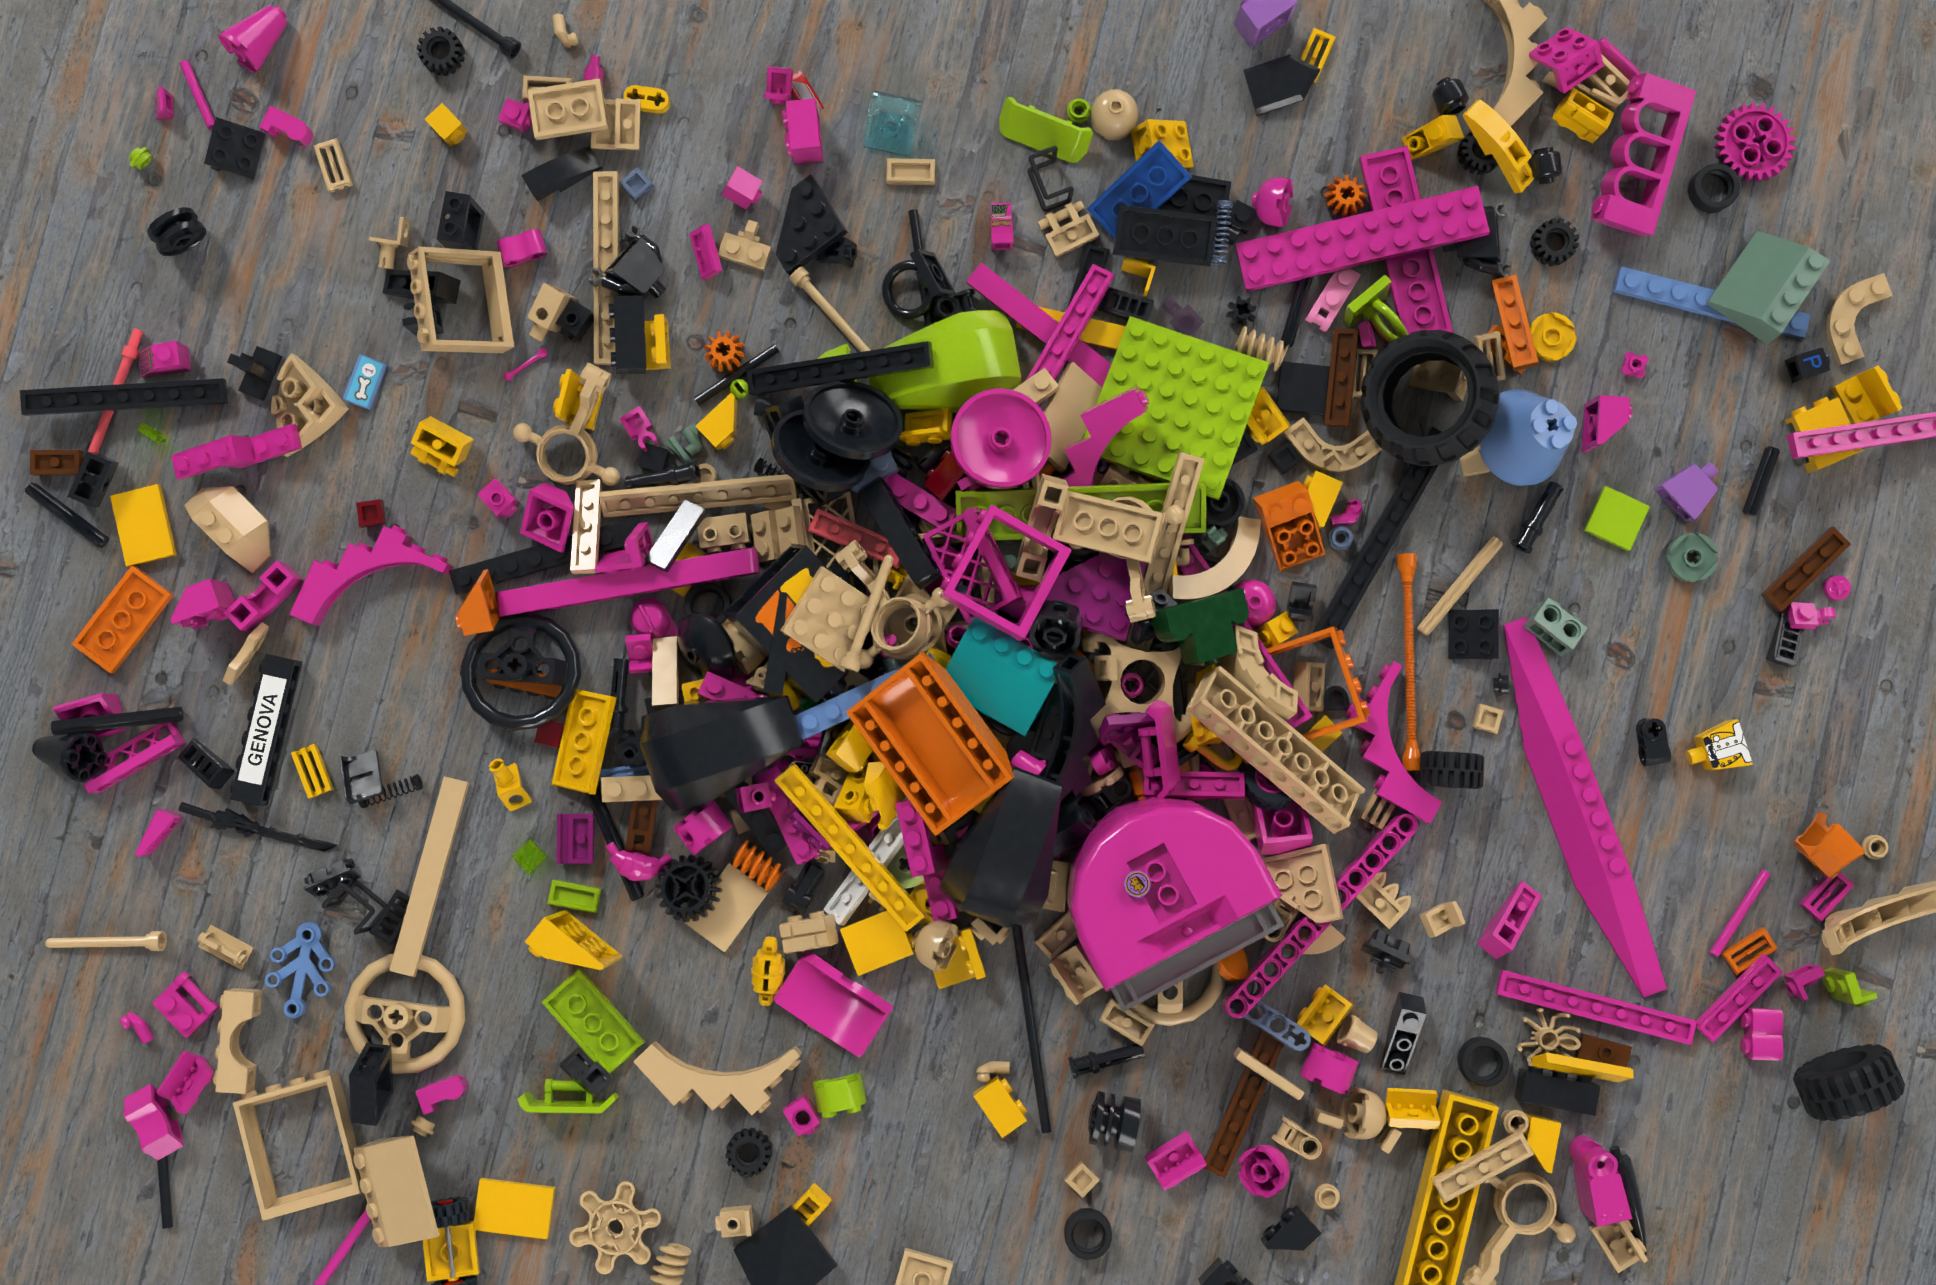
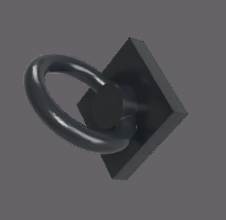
M916 249L910 253L913 260L899 262L887 272L882 284V296L885 305L894 315L903 319L921 317L931 309L936 298L955 294L949 279L933 252ZM906 270L917 271V279L927 291L924 302L915 309L901 308L896 304L892 296L894 279L898 274Z

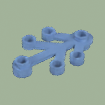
M314 922L301 924L296 931V938L283 947L274 948L270 952V959L275 963L285 961L289 953L301 946L299 957L277 972H271L265 977L266 985L273 988L279 986L283 979L296 971L291 998L284 1004V1013L291 1019L301 1017L306 1012L307 1005L302 999L307 974L315 985L314 993L317 996L328 995L331 991V984L324 980L310 959L311 950H313L320 959L319 968L322 971L328 972L336 967L335 958L328 954L320 942L322 937L321 928ZM307 930H309L312 934L310 939H307L305 937V932ZM278 950L282 953L281 959L276 958V952ZM326 959L331 962L330 968H326L324 965ZM272 975L277 977L276 984L271 982ZM321 984L326 987L325 993L319 990ZM291 1004L297 1008L295 1013L290 1011Z

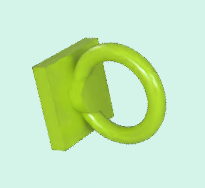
M1386 275L1381 277L1347 306L1343 323L1350 329L1363 317H1366L1375 330L1390 343L1396 338L1408 335L1399 317L1383 303L1392 282ZM1378 312L1389 321L1397 336L1383 324L1377 314Z

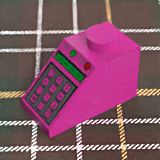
M178 341L152 344L138 353L141 378L191 371L188 347Z

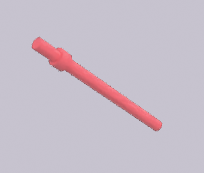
M133 328L128 345H124L121 355H123L113 385L125 383L133 359H137L139 353L137 348L143 331ZM114 411L102 412L88 452L99 453Z

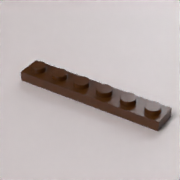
M1261 1030L1250 1055L1273 1070L1284 1044ZM1246 1065L1204 1158L1207 1166L1203 1169L1223 1178L1227 1176L1268 1082L1267 1079Z

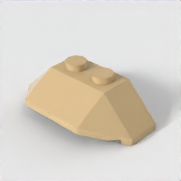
M234 486L201 488L185 504L191 519L227 555L254 574L271 557L269 521Z

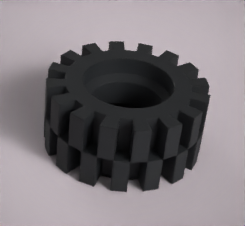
M434 27L430 28V34L425 31L423 33L425 38L420 37L418 41L421 45H417V50L419 51L417 54L424 66L431 73L434 72L439 76L440 73L448 76L447 71H450L452 74L455 73V67L460 69L462 65L459 62H464L465 58L462 54H465V50L455 33H452L448 28L444 30L442 27H438V31ZM441 43L447 44L450 48L449 54L443 59L434 58L432 55L434 47Z
M1470 131L1458 147L1460 148L1458 156H1461L1459 162L1460 164L1464 162L1463 168L1467 170L1469 167L1472 174L1478 171V175H1482L1484 172L1486 174L1490 173L1492 169L1494 170L1498 166V163L1492 154L1486 159H1480L1475 156L1473 146L1478 142L1472 131Z
M1556 218L1551 219L1549 222L1547 220L1532 234L1531 238L1533 240L1530 242V246H1533L1531 252L1532 254H1537L1535 257L1537 261L1540 258L1543 260L1541 264L1546 265L1549 263V266L1561 265L1576 252L1575 249L1579 246V243L1576 242L1579 239V234H1574L1577 229L1575 227L1571 229L1569 226L1572 223L1569 221L1563 223L1564 219L1561 218L1556 221ZM1549 234H1557L1562 238L1563 247L1561 250L1553 251L1548 248L1546 238Z
M744 1128L740 1132L735 1133L726 1147L727 1152L725 1156L728 1158V1166H732L734 1173L737 1171L740 1173V1176L748 1175L747 1177H752L754 1174L758 1175L762 1170H765L771 1160L772 1143L768 1141L769 1137L767 1135L764 1136L762 1134L763 1131H756L755 1128L748 1130ZM752 1143L756 1145L759 1151L757 1159L751 1162L742 1159L740 1147L743 1144Z

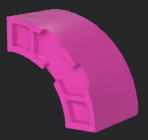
M808 950L804 951L773 999L779 1006L857 1057H861L893 1009V1006L880 996L857 982L851 981L843 973Z

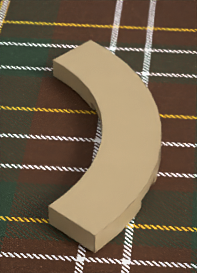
M1239 516L1235 520L1233 538L1230 549L1225 557L1207 571L1193 575H1172L1169 579V596L1176 602H1189L1218 594L1237 581L1246 571L1255 555L1259 543L1261 520Z

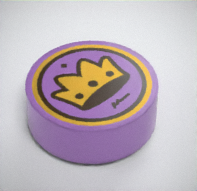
M1132 871L1126 876L1124 887L1130 896L1140 898L1149 892L1151 882L1146 873Z

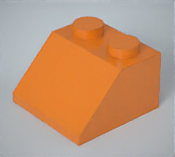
M489 569L483 570L456 614L457 627L462 629L464 636L493 631L499 620L496 595Z

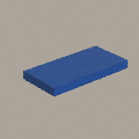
M1158 140L1097 198L1087 210L1115 240L1119 205L1159 209L1192 176L1167 147Z

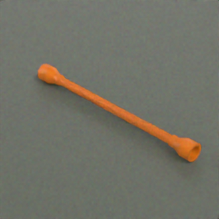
M1403 553L1397 554V568L1401 575V583L1404 585L1403 613L1405 614L1403 616L1405 617L1403 619L1405 620L1403 622H1405L1404 657H1406L1404 660H1406L1405 697L1407 698L1405 700L1407 701L1406 729H1408L1406 730L1408 732L1406 734L1408 740L1405 742L1402 765L1406 770H1420V751L1415 733L1416 708L1414 707L1416 705L1414 704L1416 702L1414 701L1416 699L1414 692L1415 670H1413L1415 669L1413 667L1415 666L1413 664L1415 661H1413L1414 626H1412L1414 621L1412 620L1413 592H1411L1413 591L1412 584L1417 568V554Z

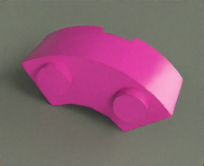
M150 1083L124 1098L123 1115L127 1122L131 1123L136 1130L142 1151L158 1161L183 1147L184 1142L177 1119L172 1121L165 1107L169 1106L165 1098L157 1095V1089Z

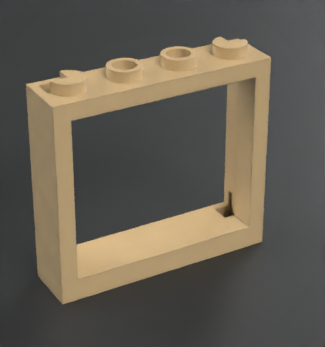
M419 246L408 254L407 266L411 272L412 281L410 288L414 294V315L418 322L417 338L421 344V351L504 353L514 347L501 252ZM426 262L482 266L492 341L436 340Z

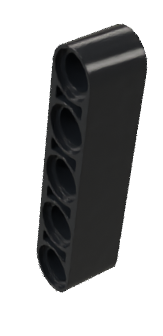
M879 476L859 490L860 496L914 584L922 590L941 577L942 573L883 478Z

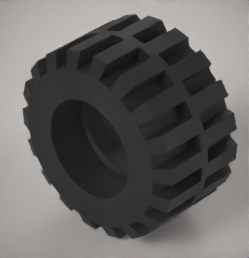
M1424 751L1420 753L1419 783L1424 786L1482 788L1485 757L1475 753Z

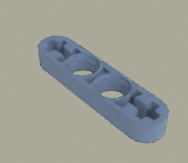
M1235 986L1229 987L1224 992L1223 999ZM1260 1000L1256 1005L1260 1006L1263 1010L1261 1018L1254 1019L1249 1015V1012L1242 1017L1293 1051L1303 1052L1310 1045V1034L1304 1028ZM1240 1003L1230 1004L1231 1011L1234 1013L1239 1011ZM1275 1019H1280L1285 1024V1029L1280 1033H1275L1270 1028V1023ZM1289 1026L1294 1028L1291 1033L1295 1036L1304 1035L1305 1045L1299 1044V1046H1295V1039L1291 1036H1288V1040L1282 1038L1287 1034Z

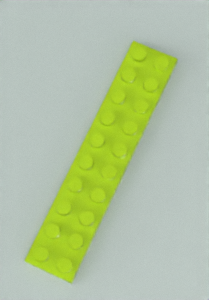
M1198 482L1184 533H1206L1205 482ZM1170 483L1072 486L1068 488V491L1110 501L1119 497H1134L1143 500L1153 511L1162 512ZM1038 488L955 491L956 517L971 507H978L981 512L982 509L987 510L992 504L1027 524ZM1057 517V519H1056V522H1055V525H1054V528H1053V531H1052L1051 538H1053V535H1054V532H1055V528H1056V524H1057V521H1058V517ZM994 518L988 526L994 540H1020L1024 537V535ZM962 520L956 524L957 535L965 538L968 527L965 521Z

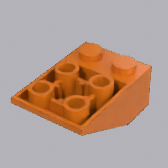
M1295 481L1253 497L1258 518L1261 520L1262 529L1280 572L1325 555L1309 492L1303 484Z

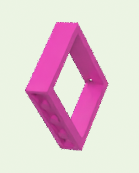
M991 504L987 510H981L975 521L979 524L975 532L970 531L963 543L967 547L963 554L958 553L951 565L955 568L951 577L946 575L942 581L940 589L943 591L940 597L1012 638L1022 641L1030 630L1071 549ZM993 518L1055 553L1017 625L954 591Z

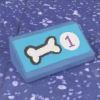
M359 354L343 400L371 410L388 365Z

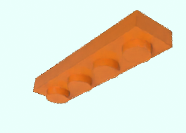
M1516 274L1491 280L1513 371L1538 366V358Z

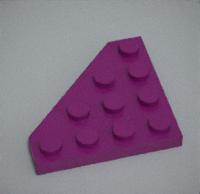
M1101 553L1058 575L1045 601L1060 600L1077 606L1083 619L1084 630L1125 642L1131 624L1130 620L1125 616L1126 601L1132 600L1130 575L1126 559H1120L1108 553ZM1139 561L1142 576H1144L1147 563Z

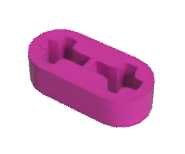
M1108 747L1090 755L1091 763L1098 775H1103L1117 767L1116 759Z

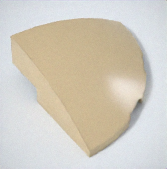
M290 354L277 377V380L280 381L278 394L272 396L271 414L276 417L277 428L289 424L297 425L301 445L304 448L332 427L349 408L312 368L295 354ZM299 450L284 454V456L289 457Z

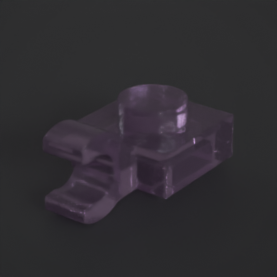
M1172 297L1162 305L1165 311L1174 317L1169 323L1179 333L1191 336L1205 322L1189 305L1182 309Z

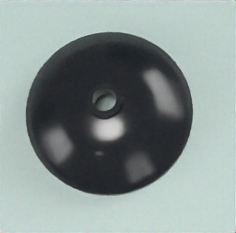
M702 612L691 613L684 617L678 627L677 642L680 654L688 668L702 679L705 678L707 671L724 679L729 678L735 669L736 655L727 631L716 619Z

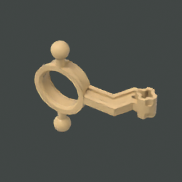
M587 363L580 375L579 383L583 384L584 387L580 393V407L572 424L556 425L546 431L541 437L533 433L528 424L519 423L513 429V435L519 442L530 441L538 446L536 452L538 465L543 474L552 481L571 485L576 484V481L587 479L591 473H594L601 477L605 485L615 486L620 481L619 471L613 467L603 468L596 464L598 459L597 447L591 435L585 431L599 399V393H604L611 381L612 375L591 363ZM566 433L573 435L582 443L585 449L586 459L584 466L573 476H564L556 473L547 462V445L558 434Z
M1119 497L1112 500L1152 510L1143 500L1134 497ZM1178 505L1168 507L1166 512H1164L1163 523L1168 522L1172 525L1181 523L1185 517L1183 508ZM1069 544V546H1070L1071 548H1073V549H1081V548H1083V547H1079V546H1075V545H1070V544ZM1112 555L1120 559H1126L1132 600L1126 601V610L1130 622L1133 623L1156 617L1152 596H1146L1139 561Z
M853 540L835 555V559L848 573L852 571L872 592L877 576L863 562L868 558L866 551L856 540ZM940 587L936 588L932 592L931 599L922 604L920 601L911 598H891L884 588L878 602L879 608L875 611L871 622L873 646L868 650L861 649L859 656L861 657L860 662L862 664L860 668H869L873 664L874 657L881 651L886 656L897 660L909 659L918 654L927 645L932 634L933 620L930 612L938 606L944 607L950 603L940 597L943 590ZM909 607L914 609L918 617V625L914 635L900 646H889L884 638V626L887 619L900 608Z
M1517 1171L1507 1175L1503 1180L1494 1176L1483 1182L1484 1184L1490 1183L1496 1188L1493 1194V1208L1498 1220L1502 1224L1481 1251L1479 1265L1476 1266L1474 1264L1473 1267L1466 1271L1462 1283L1464 1285H1496L1497 1281L1494 1278L1499 1272L1500 1256L1516 1234L1535 1235L1544 1232L1550 1227L1556 1232L1560 1242L1572 1243L1575 1240V1228L1571 1224H1561L1554 1219L1557 1211L1556 1197L1553 1188L1542 1176L1530 1171ZM1522 1184H1534L1541 1187L1547 1198V1208L1544 1215L1537 1222L1530 1225H1519L1511 1221L1505 1210L1509 1192Z

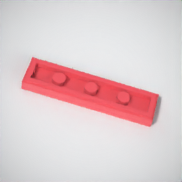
M817 508L808 529L810 533L844 547L853 540H856L866 551L868 557L883 562L886 555H891L894 558L892 567L899 569L901 561L884 535Z

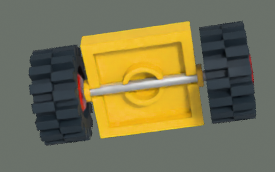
M450 1197L448 1199H440L439 1201H431L439 1236L423 1240L427 1282L436 1281L431 1285H478L477 1276L475 1275L479 1274L480 1268L475 1222H466L470 1219L468 1197Z

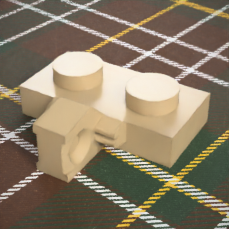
M748 220L745 231H739L738 236L725 232L718 256L719 258L765 272L772 248L761 244V238L756 236L759 229L758 222Z

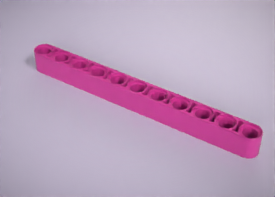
M747 548L678 560L673 563L668 572L649 565L643 566L636 571L620 570L608 575L603 573L496 592L495 595L500 618L506 615L524 614L526 612L536 613L744 577L761 572L757 548Z
M1399 814L1392 817L1384 828L1376 834L1335 878L1337 890L1342 895L1340 901L1342 911L1415 834L1418 829V822L1413 815ZM1401 819H1405L1408 822V829L1405 832L1399 827ZM1386 836L1389 837L1392 842L1391 847L1388 850L1385 849L1382 844L1383 839ZM1369 854L1375 858V864L1371 868L1366 864V857ZM1352 872L1358 875V882L1354 886L1349 882V876ZM1302 914L1286 931L1284 937L1276 942L1251 968L1245 978L1241 979L1222 1001L1223 1011L1233 1018L1244 1017L1333 921L1318 924L1305 914ZM1302 926L1308 929V936L1304 940L1300 939L1298 931ZM1288 944L1292 951L1289 957L1284 958L1281 954V949L1284 945ZM1271 962L1275 970L1271 976H1267L1264 972V967L1267 963ZM1255 981L1258 989L1254 994L1250 995L1247 991V985L1249 982ZM1234 999H1238L1241 1007L1239 1011L1233 1013L1230 1010V1003Z

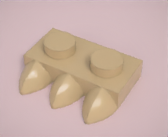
M1378 872L1355 898L1387 929H1390L1409 909L1411 896H1402L1394 900L1397 896L1399 885L1390 884L1382 888L1386 881V872Z

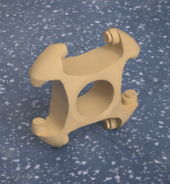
M1089 631L1082 641L1083 651L1095 653V649H1099L1101 642L1105 645L1107 655H1117L1118 680L1107 681L1103 695L1106 705L1090 719L1097 739L1100 740L1098 730L1105 716L1123 712L1146 713L1148 706L1156 700L1166 702L1173 710L1176 744L1185 739L1193 731L1191 724L1192 714L1186 711L1185 715H1181L1180 722L1174 715L1173 683L1182 658L1179 642L1177 641V645L1168 651L1145 652L1122 645L1114 638ZM1136 660L1149 662L1155 667L1159 675L1157 693L1152 699L1144 703L1131 702L1125 697L1121 689L1120 679L1123 670ZM1204 662L1191 665L1204 666Z

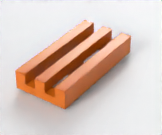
M1760 927L1722 951L1721 956L1725 958L1726 964L1731 967L1732 973L1738 975L1748 969L1762 954L1768 956L1778 950L1767 930L1764 927ZM1763 936V938L1760 939L1759 941H1757L1756 943H1754V944H1752L1751 946H1749L1748 948L1744 949L1743 951H1741V952L1738 953L1737 955L1731 957V955H1733L1734 953H1736V952L1739 951L1740 949L1744 948L1745 946H1747L1748 944L1752 943L1753 941H1755V940L1758 939L1759 937ZM1768 943V947L1740 965H1736V962Z

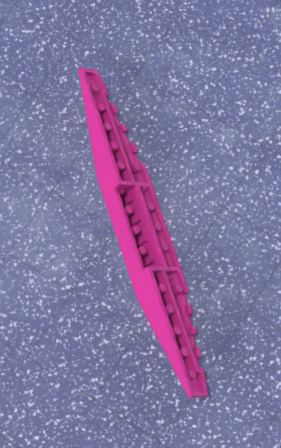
M1524 617L1504 624L1503 630L1507 655L1510 658L1511 679H1513L1515 689V703H1517L1519 713V728L1522 731L1523 750L1575 889L1584 899L1588 910L1600 925L1601 931L1608 938L1615 954L1624 964L1628 975L1641 996L1647 997L1666 990L1667 987L1632 873L1575 723L1536 636L1523 627L1528 618Z

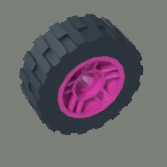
M1251 764L1247 765L1244 773L1245 796L1256 807L1264 808L1268 811H1276L1282 807H1287L1293 801L1274 783L1269 784V779Z

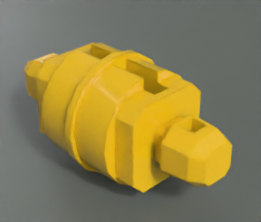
M767 936L764 939L762 948L758 949L756 956L753 957L751 968V983L754 985L753 991L759 993V1003L763 1006H770L772 1004L774 994H777L784 983V975L786 973L783 951L778 950V941L776 937Z

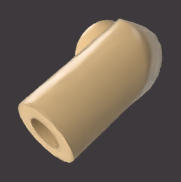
M559 13L554 14L552 17L553 27L558 39L566 48L577 46L579 44L578 37L575 33H567L564 16Z

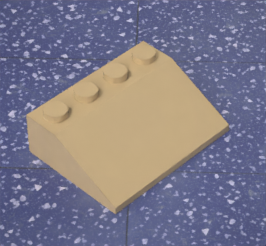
M414 1135L381 1138L353 1148L355 1153L353 1157L354 1164L359 1169L361 1177L360 1188L367 1200L366 1212L372 1220L374 1228L372 1236L378 1247H391L439 1236Z

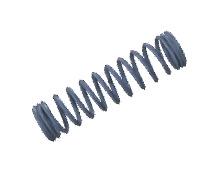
M1219 200L1216 207L1218 210L1216 212L1217 218L1231 219V216H1219L1217 213H1232L1231 210H1219L1218 207L1231 209L1233 203L1228 200ZM1216 220V222H1217L1216 224H1219V223H1220V224H1224V225H1230V224H1231V223L1228 222V221H1220V222H1219V221ZM1216 226V234L1214 235L1215 240L1213 243L1215 246H1213V253L1218 252L1226 254L1228 253V251L1215 250L1214 247L1228 248L1229 246L1225 244L1217 245L1215 244V241L1229 242V240L1215 238V236H1229V233H1217L1216 230L1220 229L1228 231L1230 230V228ZM1212 253V264H1227L1226 256H1215Z

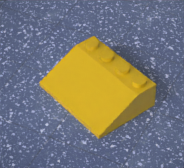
M567 910L544 917L525 940V943L529 945L528 950L538 958L542 956L546 959L597 970H603L623 957Z

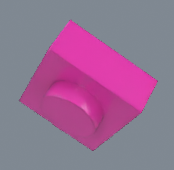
M767 67V87L764 98L770 99V103L785 104V100L792 98V68Z

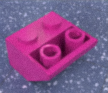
M207 579L186 587L170 619L171 623L180 625L183 628L192 627L193 630L206 627L208 625L207 622L211 620L222 621L228 619L224 612L235 602L229 583Z

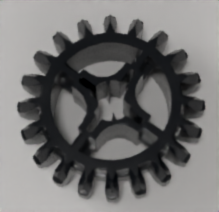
M689 854L688 858L680 855L679 862L676 859L670 860L672 867L665 865L663 869L666 874L658 875V878L662 879V884L658 883L655 885L656 888L661 889V892L656 895L657 898L663 899L659 904L660 907H667L665 911L667 915L673 914V919L680 920L682 918L683 922H689L690 919L698 921L699 916L707 917L706 909L714 911L715 907L712 902L720 901L719 897H715L716 892L721 893L723 891L722 888L717 887V884L722 882L721 878L715 877L719 872L718 869H711L712 862H705V858L702 856L696 859V856H693V854ZM687 869H697L695 874H691L688 878L680 875V873ZM705 881V892L703 893L701 887ZM674 883L677 887L675 894H673ZM685 883L692 884L690 887H692L691 891L693 893L686 892L689 889H686L687 885ZM691 898L699 902L690 908L684 909L681 907L684 902L687 903Z

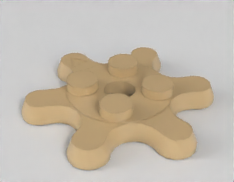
M629 1181L621 1182L616 1189L615 1197L609 1201L601 1200L594 1191H586L580 1197L581 1206L589 1214V1222L584 1227L573 1229L569 1235V1240L576 1247L587 1244L596 1247L598 1258L595 1267L601 1274L610 1273L614 1268L616 1258L620 1255H629L635 1263L640 1265L646 1264L651 1257V1251L643 1244L641 1236L645 1229L658 1226L661 1221V1214L654 1208L640 1211L634 1207L632 1200L635 1194V1187ZM619 1220L623 1230L620 1233L612 1232L609 1227L611 1221Z

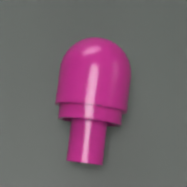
M591 55L590 65H586L584 69L583 81L600 78L603 84L604 72L603 68L600 67V57Z

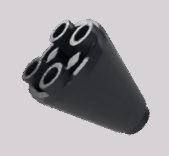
M81 732L46 736L37 739L32 746L33 754L40 761L66 778L82 783L95 776L100 767L107 762V754L104 752L102 741L93 733Z

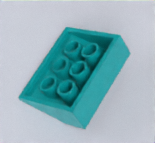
M974 617L959 642L946 670L975 710L1025 737L1056 682L1053 667L1057 662L1041 656L1036 650Z

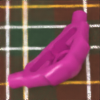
M614 842L605 846L611 856L609 860L616 868L617 873L631 881L651 880L652 877L663 872V867L669 865L670 860H672L669 854L657 859L656 857L635 852L619 851Z

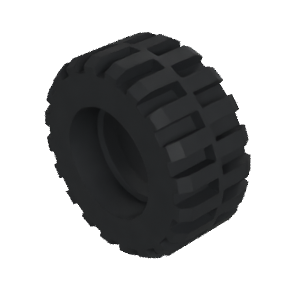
M1878 1044L1856 1045L1813 1058L1812 1061L1804 1063L1802 1067H1799L1794 1073L1793 1078L1806 1112L1812 1118L1819 1119L1820 1121L1845 1120L1855 1116H1863L1869 1112H1875L1884 1106L1892 1104V1101H1897L1900 1095H1903L1905 1083L1891 1051Z

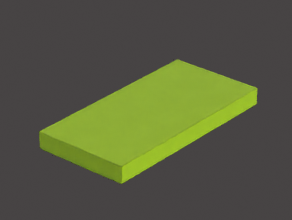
M581 968L576 970L542 1001V1004L594 1063L598 1061L609 1074L645 1043L641 1036Z

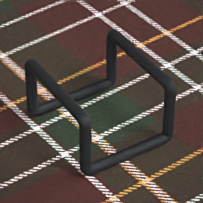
M1052 146L1029 156L1031 167L1028 168L1027 172L1043 211H1050L1066 205L1072 201L1074 188L1071 186L1047 195L1038 169L1056 162L1057 146ZM1052 152V159L1037 165L1035 164V158ZM1068 193L1067 199L1049 206L1045 205L1042 198L1043 195L1044 199L1050 200Z
M358 880L353 881L349 887L344 883H339L322 903V908L338 906L350 894L369 910V913L355 928L354 934L357 935L370 931L387 904ZM356 885L383 907L368 927H364V925L373 916L375 909L353 891ZM341 888L345 890L337 901L331 902Z

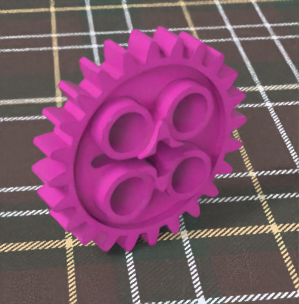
M1752 102L1748 107L1743 104L1738 110L1733 109L1729 115L1722 119L1723 123L1717 126V130L1720 132L1714 136L1720 142L1716 143L1713 148L1720 149L1721 151L1715 157H1723L1724 161L1721 164L1728 165L1736 171L1738 177L1744 175L1745 182H1748L1752 177L1755 183L1762 178L1764 181H1767L1771 176L1775 177L1780 173V170L1788 166L1786 162L1793 158L1789 153L1796 149V147L1790 145V143L1796 140V137L1789 136V133L1794 128H1786L1785 126L1789 119L1783 121L1780 119L1782 111L1776 115L1773 114L1774 106L1765 110V103H1762L1757 108L1755 103ZM1758 124L1763 125L1764 128H1765V131H1762V130L1759 128V125H1758ZM1736 131L1742 135L1743 139L1737 137ZM1767 146L1772 148L1773 154L1767 150ZM1744 154L1750 157L1751 162L1745 159Z

